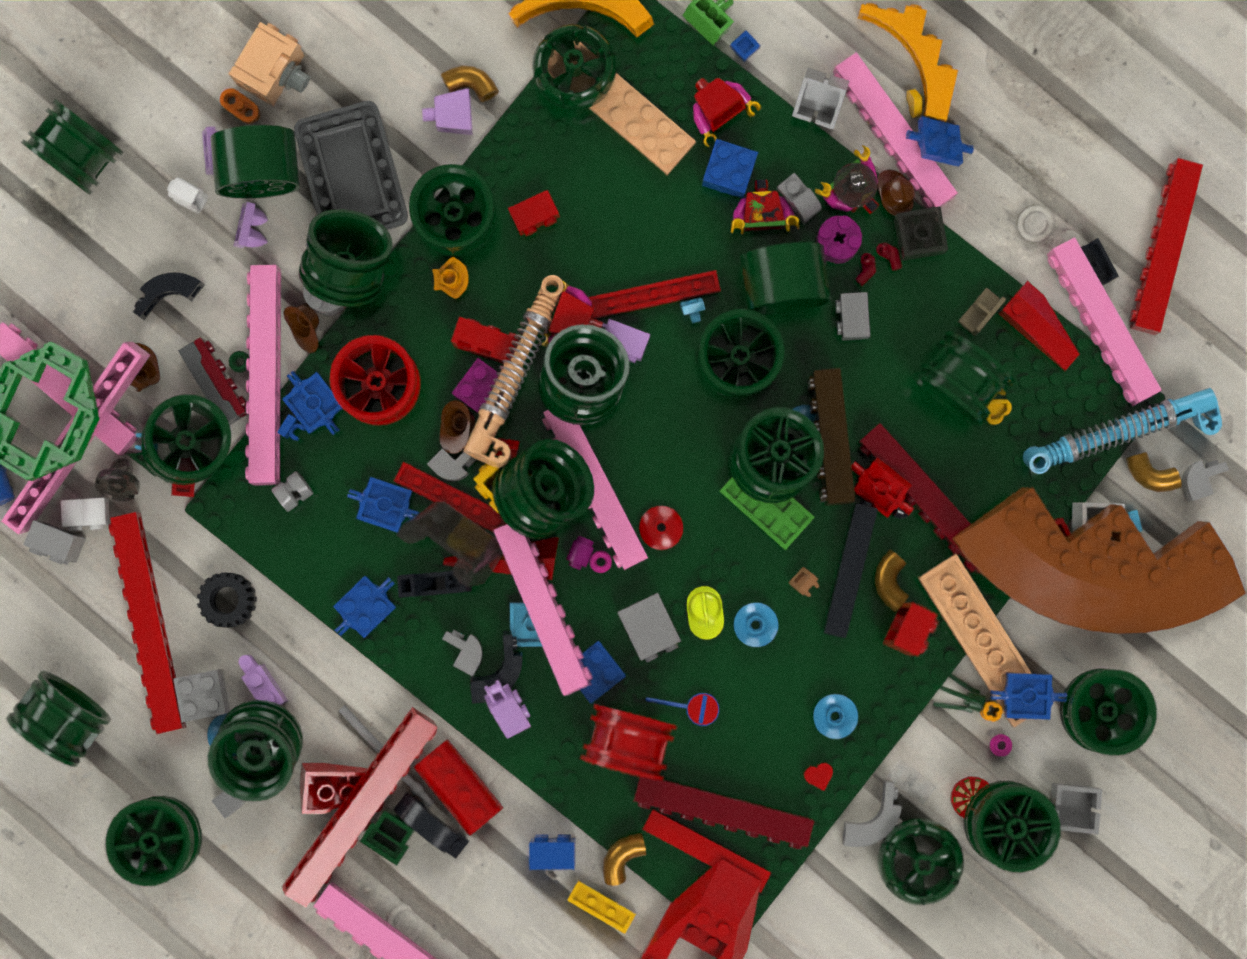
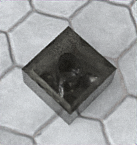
M941 206L897 213L894 217L901 261L945 254L948 250Z

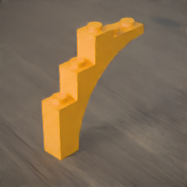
M525 0L514 5L508 13L513 24L519 27L528 20L546 12L561 9L596 11L615 19L627 27L636 37L654 25L652 16L639 0Z
M873 3L861 4L858 19L873 23L889 32L911 55L919 70L924 89L925 105L923 117L946 122L958 70L953 69V66L948 64L937 65L943 40L938 39L937 36L932 34L922 35L927 10L922 9L919 5L911 4L910 6H905L903 13H899V10L895 8H887L886 10L878 8V5Z

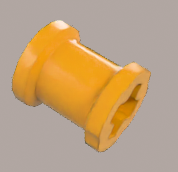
M986 701L980 715L985 720L998 721L1001 718L1003 709L998 703ZM989 706L996 709L993 712L994 716L986 713L989 711Z

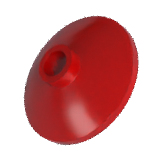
M653 507L641 518L639 525L641 538L651 548L657 550L669 549L676 545L682 537V519L670 507ZM660 523L666 526L663 532L657 529V525Z

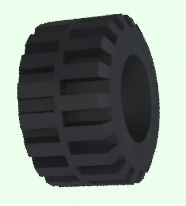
M229 572L216 573L212 575L213 577L207 578L205 580L206 583L199 588L201 592L197 594V599H199L197 606L202 611L200 612L201 616L205 617L208 623H212L216 627L233 628L244 624L246 619H250L252 611H255L256 608L254 603L257 602V597L254 596L256 591L251 587L249 580H246L242 575ZM224 587L233 588L238 595V605L231 613L221 612L216 605L217 593Z

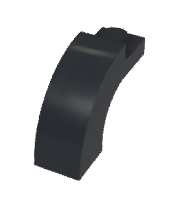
M171 272L158 275L147 281L139 289L146 295L135 303L133 313L145 320L159 301L170 295H181L192 302L205 284L197 278L184 273Z
M470 569L397 576L399 598L472 591Z

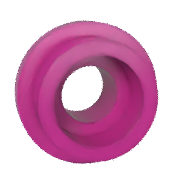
M597 551L590 558V566L597 573H604L611 567V557L604 551ZM598 558L605 560L603 566L597 565L596 561Z
M995 735L990 741V750L996 756H1006L1012 750V741L1006 735ZM1001 741L1005 743V748L1002 750L998 748V743Z

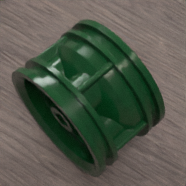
M457 164L440 165L423 174L411 191L409 199L411 221L421 240L434 252L446 257L468 256L483 248L492 237L497 223L496 205L488 184L476 171ZM471 189L475 192L474 200L471 203H463L460 200L462 191ZM437 190H448L450 193L449 200L445 203L436 201L434 195ZM456 209L457 212H460L457 213L458 216L455 218H453L452 215H449L452 214L451 210ZM438 213L441 216V222L436 226L428 225L426 223L428 214ZM471 214L481 215L482 221L478 226L471 227L467 224L468 217ZM451 228H457L461 231V236L457 240H448L446 238L447 231Z
M1091 669L1076 676L1063 692L1067 693V697H1062L1066 698L1067 702H1060L1062 725L1068 736L1076 744L1089 751L1110 756L1131 753L1145 744L1155 728L1157 707L1154 696L1149 687L1132 673L1116 669ZM1095 683L1100 684L1103 689L1102 695L1097 699H1093L1089 693L1091 686ZM1120 688H1124L1128 692V700L1123 704H1119L1114 700V694ZM1082 706L1088 707L1091 713L1090 718L1085 722L1079 720L1078 710ZM1102 707H1109L1107 710L1109 712L1108 715L1101 714L1104 712ZM1122 714H1128L1132 719V725L1127 730L1121 729L1117 723L1118 717ZM1099 725L1106 726L1109 731V735L1104 741L1098 740L1095 735V730Z

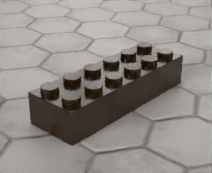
M841 368L816 370L807 379L808 393L812 392L813 397L809 401L810 413L815 415L814 425L821 434L824 445V457L821 468L817 473L818 480H822V487L819 489L820 502H824V506L851 504L855 502Z

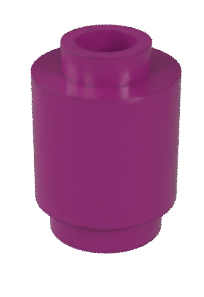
M577 536L576 540H573L566 558L569 561L568 566L581 570L582 567L586 568L594 549L592 547L594 542Z

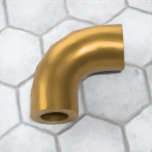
M461 65L440 74L450 93L460 88L468 87L474 90L480 102H486L499 93L497 86L488 74L474 66Z
M1147 452L1125 458L1134 480L1144 488L1155 492H1166L1181 488V477L1175 467L1166 470H1156L1152 467Z
M889 550L876 568L875 585L880 598L890 609L896 612L909 597L897 584V575L906 565V562L895 552Z
M642 833L620 839L609 848L603 864L604 882L607 885L617 886L623 884L626 881V863L632 858L646 855Z

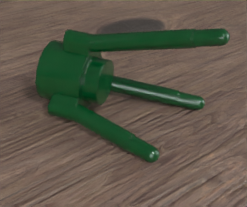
M951 674L949 678L970 692H967L965 695L941 686L940 689L964 699L963 704L966 706L933 703L935 707L962 710L973 713V711L981 712L986 696L980 694V690L971 687Z

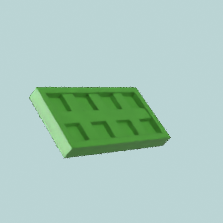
M760 469V473L762 475H767L762 469ZM733 477L719 491L784 550L791 545L815 518L794 498L776 504L754 500L737 486Z

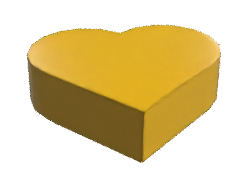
M916 89L907 90L906 100L910 116L912 118L921 117V95Z
M993 399L987 407L991 413L986 418L987 422L991 425H997L1002 422L1003 417L1012 410L1011 403L1006 399Z

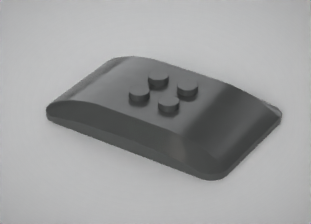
M363 101L306 117L296 122L294 126L295 137L317 215L334 209L353 210L374 218L387 230L400 227L407 222L408 212L381 115L374 102Z

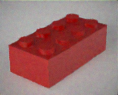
M904 603L898 609L882 644L905 655L919 656L920 653L923 654L929 643L926 638L930 632H934L938 624V620H936L938 614L914 603Z

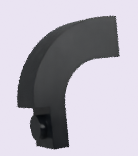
M512 630L503 631L504 660L500 668L487 676L470 677L472 704L486 702L484 696L487 693L484 687L496 684V680H499L502 686L508 684L510 688L517 681L522 668V651L513 652V650H517V636L512 637Z
M408 792L393 809L421 837L443 853H448L454 858H457L469 843V840L464 835L440 820L422 801Z

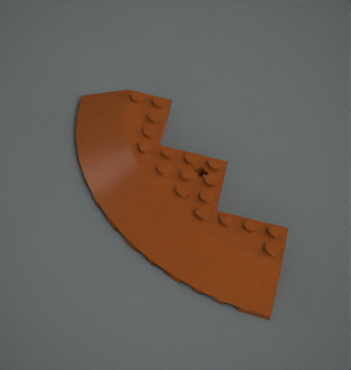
M1022 487L952 538L966 558L978 568V571L992 582L995 587L1010 596L1012 600L1056 622L1089 631L1128 634L1172 629L1200 620L1223 609L1246 594L1234 560L1210 522L1197 521L1153 554L1124 507L1111 504L1067 537H1064L1035 490L1030 487Z

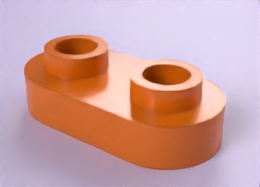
M228 88L221 93L220 103L225 110L245 124H253L258 121L260 110L253 101L233 88ZM231 98L236 99L234 104H229ZM247 111H253L252 116H246Z

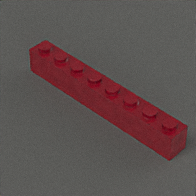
M879 423L858 442L861 445L859 447L860 451L867 458L869 456L873 460L879 458L912 484V487L906 493L905 501L912 507L916 506L920 511L918 513L920 518L925 523L930 522L935 528L933 532L941 540L945 539L950 544L948 549L965 561L962 564L970 573L973 571L976 574L980 573L978 568L966 558L952 539L970 526V522Z
M640 776L634 801L638 802L637 806L642 808L658 807L661 813L672 815V811L681 813V818L692 821L694 817L703 819V824L715 826V823L724 825L723 829L737 832V829L745 830V835L758 838L759 834L767 836V841L780 844V840L789 842L788 846L796 849H801L802 846L808 847L814 820L811 818L664 779L659 781Z

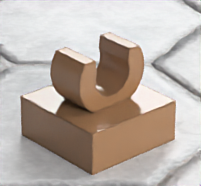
M804 567L788 582L795 590L808 597L811 596L808 590L812 585L816 588L819 587L816 582L818 578Z

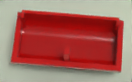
M448 739L413 767L469 836L504 808Z

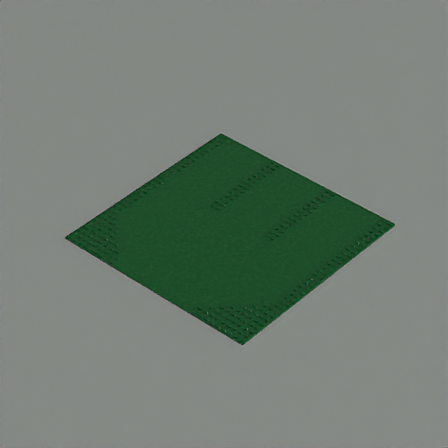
M639 0L652 16L654 25L638 37L615 19L596 11L587 10L576 25H586L600 32L608 40L615 54L616 73L696 141V144L682 160L666 175L589 108L567 110L550 103L540 93L533 77L462 165L476 171L488 184L496 205L497 223L492 237L483 248L471 255L456 258L466 266L469 276L468 287L461 297L454 299L442 290H434L433 269H440L451 257L440 255L427 247L413 225L390 254L389 261L384 268V280L379 295L368 304L347 307L320 340L317 351L310 353L295 371L301 381L310 378L317 372L331 389V366L339 351L346 344L357 338L370 335L383 336L403 347L418 368L421 387L418 400L412 410L405 417L394 423L370 425L357 420L342 409L332 419L340 429L334 435L331 434L325 425L317 428L311 434L306 429L305 431L300 428L295 429L294 435L300 438L299 441L293 440L291 437L287 439L280 435V482L286 483V478L297 471L314 493L304 501L299 500L298 506L289 512L280 504L271 490L276 485L254 486L246 480L245 470L246 467H249V458L246 457L245 450L246 445H249V436L245 433L227 455L223 463L189 502L185 512L336 634L344 628L342 627L338 632L335 631L344 620L333 606L365 575L372 583L378 586L389 577L391 581L386 586L392 581L395 584L386 594L396 608L365 638L351 627L340 637L607 851L618 840L642 833L646 855L630 859L626 866L671 902L712 866L642 830L652 809L659 812V808L651 806L650 809L637 806L638 802L634 801L640 776L606 768L580 759L581 754L586 755L587 749L583 748L584 743L590 744L596 723L594 720H591V715L596 716L597 709H593L594 704L677 726L676 730H671L670 735L674 736V740L667 741L662 764L667 765L666 770L661 769L660 775L664 776V780L813 819L814 824L808 847L802 846L801 849H796L788 846L789 842L780 840V844L767 841V836L759 834L758 838L745 835V830L737 829V832L723 829L724 825L715 823V826L703 824V819L694 817L692 821L681 818V813L673 811L672 815L661 813L771 872L762 892L758 894L753 928L962 661L966 653L918 579V577L952 556L953 553L948 549L950 544L945 539H939L933 532L935 529L930 522L925 523L918 515L920 511L915 505L913 506L915 509L912 513L902 519L892 517V514L887 518L877 511L846 638L822 633L854 504H860V501L865 500L854 492L855 502L851 504L824 506V502H820L819 498L822 480H818L816 474L804 489L793 497L815 518L791 545L784 550L719 492L732 478L729 467L731 447L747 423L755 415L767 409L776 407L793 409L800 405H809V401L813 397L812 392L808 393L807 379H809L813 371L841 368L851 465L856 461L866 469L874 462L871 456L867 458L860 451L859 447L861 445L858 442L881 423L970 524H973L1022 487H1030L1035 490L1053 520L1063 518L1066 525H1068L1072 520V503L1086 502L1133 440L1131 439L1129 443L1124 441L1123 445L1117 443L1115 448L1110 446L1109 450L1104 448L1103 452L1097 450L1095 455L1090 453L1089 457L1084 455L1083 459L1072 463L1062 461V463H1057L1055 466L1051 464V467L1042 474L1034 473L1025 465L1023 461L1024 452L1033 446L1042 447L1048 444L1051 446L1053 442L1056 444V441H1059L1060 437L1070 434L1075 439V431L1081 437L1082 429L1085 430L1086 434H1089L1088 427L1095 432V424L1101 430V423H1105L1106 427H1108V420L1112 421L1113 425H1115V417L1119 420L1122 415L1125 417L1128 416V413L1133 415L1135 410L1141 412L1142 408L1145 410L1148 409V406L1153 408L1155 403L1160 405V402L1165 400V395L1159 392L1132 407L1131 403L1127 402L1124 398L1121 385L1114 380L1112 376L1113 371L1109 364L1103 361L1099 346L1095 345L1087 334L1053 309L1080 354L1066 371L1060 368L998 314L1023 285L917 202H913V208L907 215L894 216L884 208L879 190L877 189L871 197L879 204V207L871 214L862 206L855 212L833 209L823 199V196L815 193V189L823 191L824 187L820 182L831 184L857 159L860 161V158L814 122L793 117L794 107L715 45L713 46L706 38L657 0ZM582 43L585 47H587L592 53H594L598 57V54L592 47L585 43ZM704 78L708 83H711L716 78H720L724 82L738 83L751 96V101L758 102L761 106L759 111L756 107L751 106V111L755 114L754 116H749L745 108L714 132L711 129L709 130L710 134L715 135L718 140L758 152L744 198H746L747 193L755 192L754 181L768 180V191H778L779 196L784 197L777 187L795 173L803 184L811 189L820 202L821 211L804 225L799 220V229L795 225H791L790 231L786 230L785 222V228L781 230L745 231L741 234V230L735 228L734 232L731 233L733 212L742 198L702 186L715 142L712 137H708L706 142L709 147H706L704 145L705 136L700 133L694 121L693 105L696 103L694 95L698 92L695 88L697 81ZM442 189L435 200L440 203L447 202L450 197L449 191ZM471 189L462 191L460 195V200L466 204L471 203L475 198V192ZM548 190L559 212L560 217L556 219L557 222L548 227H545V225L538 227L537 232L532 235L525 236L523 234L520 236L508 208ZM456 209L451 210L452 214L449 215H452L453 218H455L458 216L457 213L460 212H457ZM433 212L426 217V223L430 226H436L441 222V216L438 213ZM476 213L471 214L468 217L467 224L471 227L478 226L482 221V216ZM834 216L850 217L861 230L862 242L851 260L841 264L826 261L831 302L818 308L800 312L764 315L776 325L784 343L783 364L774 382L764 392L749 399H730L713 391L700 374L698 350L702 335L712 320L730 310L747 309L740 256L749 251L773 245L798 242L816 243L817 233L827 219ZM451 228L446 233L448 240H457L461 236V231L457 228ZM836 236L834 241H839L842 244L843 238ZM885 242L896 247L899 251L902 269L892 271L890 261L877 254V245ZM864 253H870L875 258L876 273L863 286H860L855 281V278L862 272L861 256ZM716 270L721 292L701 296L705 310L699 311L701 318L699 322L692 323L690 315H684L681 311L680 302L691 299L596 319L604 322V324H607L608 320L611 319L650 334V339L641 362L638 360L635 363L629 362V373L618 405L614 411L604 420L595 424L580 425L648 559L626 570L623 567L618 568L612 557L616 553L613 547L608 548L602 537L606 534L602 527L597 528L592 518L596 515L592 508L572 522L566 523L550 536L541 539L530 538V541L559 538L553 580L547 581L549 585L553 584L557 593L555 597L558 605H562L566 614L564 621L566 625L571 626L574 632L573 642L584 653L592 645L600 641L625 673L626 677L594 702L590 703L580 690L569 695H563L543 647H517V650H513V652L522 651V668L511 690H517L522 700L520 705L525 704L531 715L527 718L531 727L507 739L489 710L487 702L472 704L470 677L490 675L497 671L503 663V631L510 630V603L524 602L513 575L470 569L472 591L404 598H399L397 576L467 569L443 565L444 558L501 548L495 533L415 492L412 493L409 509L421 512V516L412 514L420 517V519L417 521L406 517L402 522L399 533L356 519L360 508V501L347 498L348 494L357 496L350 493L349 490L352 489L363 493L367 488L370 477L408 489L394 482L401 465L405 462L490 505L489 502L492 501L490 497L486 500L474 487L477 485L474 478L480 473L479 469L486 463L476 460L469 468L465 466L463 469L469 475L459 481L445 480L427 465L442 449L440 444L442 410L449 402L460 401L452 395V392L477 358L497 372H501L499 367L504 365L453 346L451 340L459 317L476 320L486 327L489 325L501 329L500 332L507 335L511 332L522 336L517 329H525L520 324L521 322H526L523 316L526 310L531 308L536 296H538L542 281L549 275L558 276L569 286L580 289L587 297ZM550 285L546 289L553 293L556 292L557 287ZM988 288L1000 299L1004 297L1006 300L980 332L974 336L961 326L958 321L981 293ZM867 292L870 337L868 339L841 341V335H837V322H840V313H836L835 300H839L840 294ZM558 303L556 304L554 312L552 313L551 320H553ZM742 324V341L751 343L761 332L754 327ZM721 329L712 337L709 344L726 349L730 341L724 329ZM946 331L956 333L977 345L998 361L1013 376L1015 382L1012 386H1007L1008 392L1005 395L997 394L994 398L1006 399L1012 405L1011 412L1004 416L999 424L991 425L983 417L984 423L981 427H976L964 421L929 396L913 380L912 376L915 372L921 373L919 370L922 363L930 365L939 353L936 345L939 340H944L943 335ZM538 333V335H537L538 338H542V337H543V336H541L539 333ZM546 337L543 340H541V343L545 342ZM542 345L538 346V352H534L536 357L532 359L533 363L529 365L530 370L526 371L527 376L522 377L524 382L520 384L521 389L517 390L518 395L514 396L515 401L511 403L512 408L508 409V417H506L507 419L504 424L499 426L494 437L496 439L503 438L520 441L517 456H520L523 451L538 441L555 438L552 429L547 431L542 421L545 418L543 412L548 410L542 402L538 390L539 376L547 347ZM532 346L531 349L533 351L537 350L535 346ZM772 348L756 353L755 362L771 369L773 364ZM371 351L362 354L354 360L365 371L374 367ZM737 351V354L734 357L739 358L740 361H743V358L746 356L745 354H741L740 351ZM390 352L385 368L392 374L406 366L399 356ZM532 352L528 354L529 357L534 356ZM527 358L525 362L530 363L531 361ZM566 360L562 361L563 365H568ZM724 361L709 363L713 372L720 379L728 370ZM602 367L601 370L607 373V369ZM748 371L739 373L738 386H748L756 383ZM345 378V390L348 399L363 390L361 381ZM374 378L373 381L375 383H372V385L379 387L382 379ZM290 380L280 390V427L288 414L296 418L282 400L294 387ZM394 385L390 394L399 401L405 392L406 386ZM371 398L364 412L374 413L383 411L380 399ZM467 406V408L473 413L475 417L476 425L477 420L479 418V414H477L475 411H473L471 408ZM491 420L487 422V425L485 427L486 430L488 429ZM765 431V433H767L768 435H770V436L772 437V434H771L770 431ZM787 436V440H786V441L789 443L791 440H790L789 437ZM490 445L485 456H490L491 452H493L494 445ZM756 448L751 449L753 455L758 454ZM462 450L459 453L448 454L454 460H456L464 451ZM796 456L801 461L803 460L801 456ZM1040 457L1035 458L1033 464L1037 463ZM852 470L853 486L855 488L860 476ZM783 472L782 478L788 479L789 474ZM493 485L489 488V490H490L492 493H493ZM653 507H670L682 519V537L676 545L669 549L657 550L651 548L641 538L639 531L641 518ZM660 523L657 525V529L663 532L666 526ZM580 536L593 541L592 547L594 549L591 556L597 551L608 553L612 560L610 569L604 573H597L591 568L590 560L587 567H582L581 570L568 566L569 561L566 558L573 540ZM889 550L895 552L906 562V565L897 575L898 586L909 595L904 603H914L938 614L936 617L938 624L934 632L928 634L926 638L929 641L925 652L923 654L920 653L919 656L905 655L882 644L897 611L894 612L880 598L875 585L876 568ZM958 555V557H959V559L961 560V562H962V563L965 562V561ZM598 558L596 563L598 566H603L605 560ZM802 567L818 578L816 582L819 587L816 588L812 585L808 590L811 594L810 597L805 594L802 595L788 583ZM967 570L991 610L997 616L1010 599V596L995 587L981 573L976 574L974 571L970 573ZM701 586L716 590L720 595L723 607L724 627L720 634L709 640L695 636L690 629L688 621L687 598L695 588ZM658 593L681 641L677 643L678 648L667 653L664 649L657 653L659 657L646 662L645 659L640 660L618 612ZM750 603L767 605L774 611L778 619L776 636L770 643L762 647H751L742 643L734 631L736 614L743 606ZM753 621L751 626L753 629H758L760 624L758 621ZM453 630L460 632L465 635L463 639L467 641L470 634H473L480 641L483 647V660L474 676L453 666L461 649L443 640L446 631L452 633ZM707 693L717 700L719 714L712 724L699 726L689 719L687 709L646 702L645 698L649 697L688 704V701L694 695ZM831 694H840L849 698L856 706L858 712V722L855 729L848 736L840 739L828 738L821 734L816 728L813 719L817 703L825 696ZM833 712L831 714L832 720H837L839 718V714L837 712ZM820 763H827L832 767L833 774L824 791L805 780L804 771L808 767H817Z

